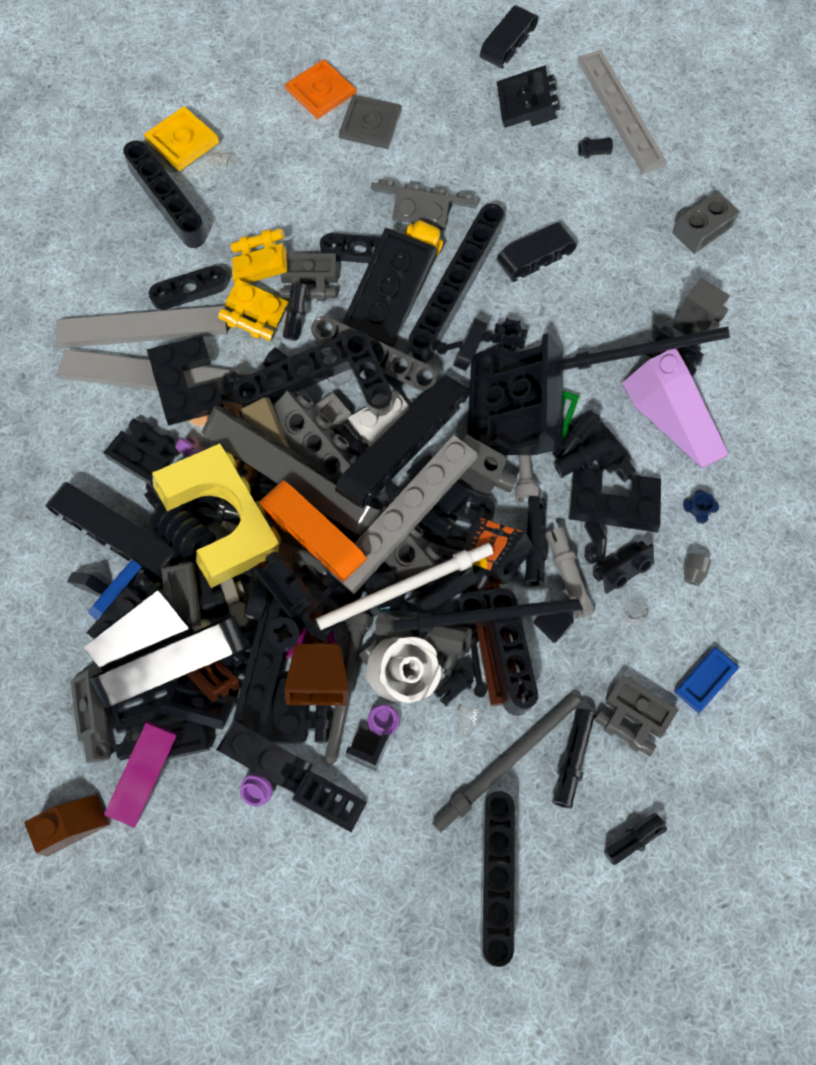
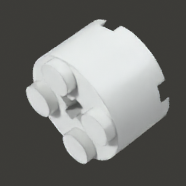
M391 637L382 640L372 650L365 675L367 682L379 696L391 701L411 703L426 698L434 692L440 681L441 666L438 665L435 649L427 641L417 637Z

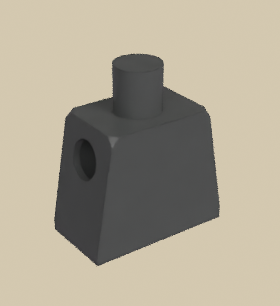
M465 435L462 441L477 452L478 458L457 481L465 488L486 496L490 494L495 486L510 493L516 483L517 476L503 470L507 461L506 456Z

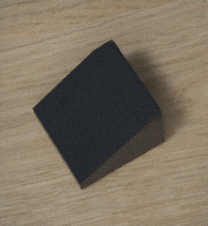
M565 612L539 615L533 623L553 643H556L570 630L574 619Z

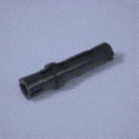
M538 496L528 499L527 536L533 544V548L525 558L524 584L529 586L532 581L531 587H541L544 585V561L547 560L548 554L545 550L547 500L542 498L540 503V497Z
M578 708L575 710V717L562 766H559L557 770L559 779L552 803L562 808H573L578 782L582 781L584 775L581 770L593 722L596 717L594 712Z

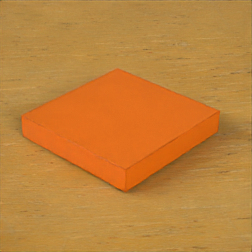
M325 59L285 83V89L317 120L351 98L353 94H356V88Z

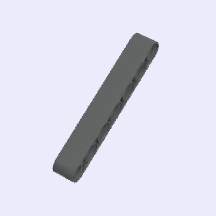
M214 405L201 432L205 437L216 444H221L225 450L279 484L282 480L286 481L316 509L360 536L378 518L382 511L378 504L371 500L361 509L335 492L339 479L230 410Z

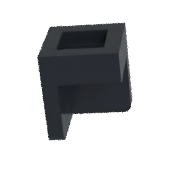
M359 727L351 747H348L346 750V758L377 771L388 746L389 735L383 733L382 736H379Z

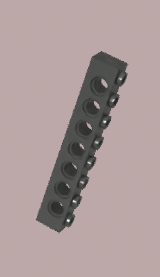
M286 391L273 408L288 445L294 452L335 478L340 479L342 474L359 457L351 453L348 449V442L342 436L334 433L330 428L331 422L321 413H317L312 407L313 401L306 394ZM304 418V426L301 429V421ZM321 439V440H322V447H321V449L319 450V448H318V442H319V440ZM338 459H339V461H340V468H339V470H338V472H337V470H336V462H337ZM385 487L372 499L373 502L382 508L380 515L394 501L385 493ZM418 525L385 559V562L401 581L444 562L441 559L443 557L441 551L424 539L422 536L424 533ZM411 546L415 550V558L413 561L409 558V549ZM429 583L422 585L418 588H415L410 592L423 590Z

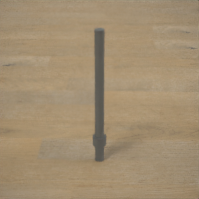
M571 694L463 795L459 793L449 802L451 806L432 822L433 826L441 833L459 816L463 818L472 809L471 805L581 704L580 699L575 694Z

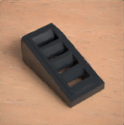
M310 770L306 771L292 798V801L351 833L367 804L361 798ZM315 783L318 787L309 801L305 797L312 784ZM327 789L331 792L321 808L317 804L324 790ZM338 795L342 797V800L336 812L332 814L329 810ZM350 801L354 803V806L347 820L344 821L341 819V816Z

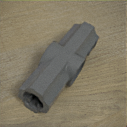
M384 610L378 614L375 622V634L379 638L417 637L431 644L435 651L461 657L469 653L472 644V631L470 628L458 625L434 627L432 631H428L422 636H419L418 630L392 632L391 619L416 617V614L412 616Z

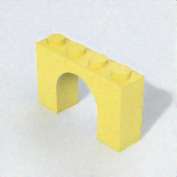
M217 444L153 472V487L167 511L202 496L223 498L237 510L240 517L238 527L228 536L197 550L196 563L211 588L266 561L265 558L272 552L276 551L278 554L281 538L274 526L270 527L265 520L266 513L259 501L255 502L250 495L251 488L247 479L244 476L240 477L237 473L236 462L230 452L225 453L221 444Z

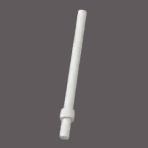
M486 543L468 552L466 550L453 554V558L316 618L320 630H323L456 570L462 572L471 568L472 563L492 555L493 549L489 543Z

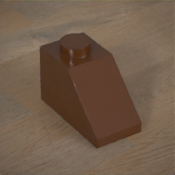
M97 794L54 806L24 821L36 854L46 857L110 825L107 817L104 816L105 812Z

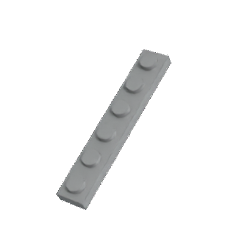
M453 435L354 543L363 552L367 560L345 582L340 581L333 573L331 575L355 594L478 458L477 452Z

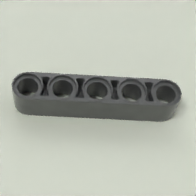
M319 316L313 321L311 326L313 337L322 343L348 332L358 331L327 316ZM330 323L332 332L328 337H324L323 328L326 324ZM366 335L372 349L380 347L382 350V356L378 362L383 373L426 392L442 378L436 368ZM357 343L353 349L349 350L358 353L363 350L364 345ZM405 359L407 369L402 374H399L396 371V364L399 360ZM426 371H430L433 376L432 382L428 386H423L421 375Z

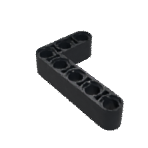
M361 331L348 332L242 377L235 383L233 389L234 395L242 407H246L264 397L270 398L272 403L279 400L286 391L298 392L351 369L366 405L375 416H385L393 408L391 389L367 336ZM355 343L364 345L363 350L358 353L351 352L349 348ZM330 354L337 356V360L334 363H323L325 356ZM301 366L310 367V371L304 376L297 375L296 371ZM365 369H372L376 372L374 377L370 379H364L360 376ZM273 378H283L280 386L275 388L269 386ZM250 388L256 390L252 398H242L245 390ZM376 395L387 397L386 403L380 406L373 404L372 399Z

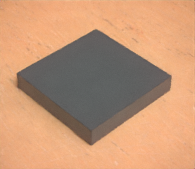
M353 94L339 131V139L389 149L402 111V105Z

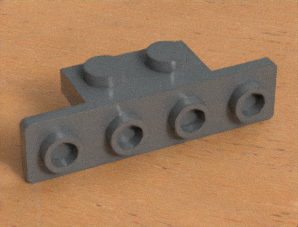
M379 179L378 183L371 182V189L373 191L396 195L392 216L394 221L414 224V222L421 220L437 228L445 229L449 204L477 208V200L472 199L473 195L457 192V196L446 195V190L431 188L430 192L421 191L420 186L406 183L403 188L394 186L393 181Z

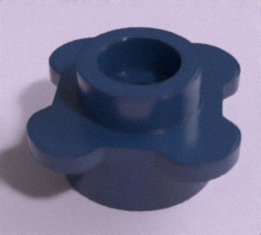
M697 490L691 500L684 502L683 509L694 515L698 523L704 524L712 513H716L719 510V504L711 494L703 490Z

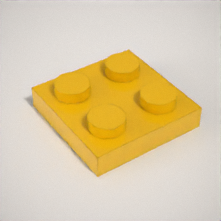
M185 106L144 134L146 142L179 172L219 143L218 136Z

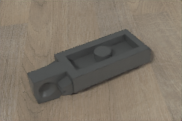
M88 669L70 681L78 741H83L86 763L104 762L110 759V742L107 740L108 733L106 728L107 715L90 681L92 676L99 673V669Z

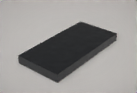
M385 227L342 323L393 347L437 251L436 247Z

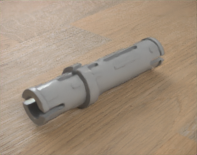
M553 529L554 534L549 531L545 536L554 555L553 564L559 568L569 598H579L581 610L575 611L576 618L587 617L586 614L591 616L595 613V610L592 607L575 560L577 556L575 552H571L564 529Z

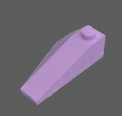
M677 349L668 350L648 360L622 382L634 407L652 421L661 432L663 431L701 468L709 466L729 455L694 380Z

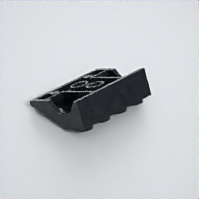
M548 333L542 335L538 347L520 352L498 347L473 356L470 370L468 436L502 455H539L562 449V350Z

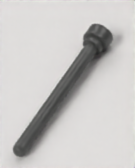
M359 613L346 619L345 625L348 627L347 632L350 633L344 660L348 683L347 706H335L324 757L328 764H334L338 758L362 636L366 635V631L370 630L372 617L365 613Z

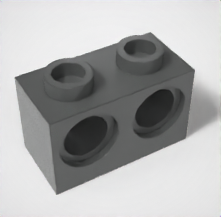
M716 191L709 197H702L690 210H683L675 219L676 225L673 234L695 254L731 229L740 211L721 193Z
M700 278L686 296L673 328L684 335L719 328L721 325L719 323L729 310L725 305L730 295Z

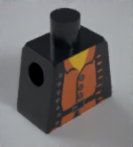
M475 516L463 550L468 552L489 543L493 549V554L472 563V567L467 569L473 570L478 579L476 583L468 588L473 591H482L489 580L502 585L507 584L533 548V544L525 532Z

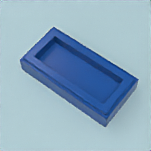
M134 560L130 561L88 610V614L97 620L142 566Z
M715 646L674 693L699 714L740 667Z

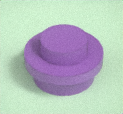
M377 705L368 714V727L372 733L382 736L383 733L390 736L398 729V712L390 705Z
M252 773L243 779L240 795L247 804L260 806L270 800L273 795V788L264 776Z

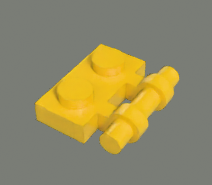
M269 228L263 230L259 235L252 237L246 235L240 237L239 241L231 243L233 253L242 252V255L232 258L234 282L239 279L246 283H251L287 272L286 248L282 243L276 245V241L285 238L282 228L276 230ZM264 245L263 249L254 251L255 247Z
M237 279L225 304L226 307L233 309V311L230 312L222 308L218 319L227 322V326L233 329L238 327L251 333V337L258 340L261 337L271 341L274 331L265 326L278 327L285 312L284 308L288 306V301ZM243 314L257 320L256 323L243 318Z

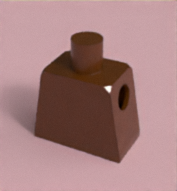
M311 633L309 634V644L295 645L285 683L286 705L347 706L348 683L340 645L328 644V637L322 642Z

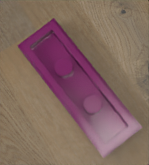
M146 721L104 816L135 828L178 733Z

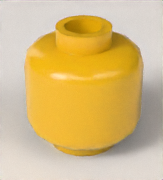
M421 220L414 222V224L409 223L404 234L435 246L437 250L436 256H438L443 245V240L439 239V228Z

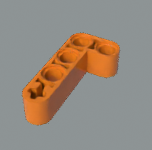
M282 480L260 500L271 522L284 534L289 532L340 581L345 582L367 560L363 552L286 481Z

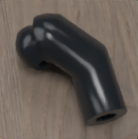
M586 522L584 528L592 541V548L585 549V560L589 564L601 563L606 556L607 536L600 524Z

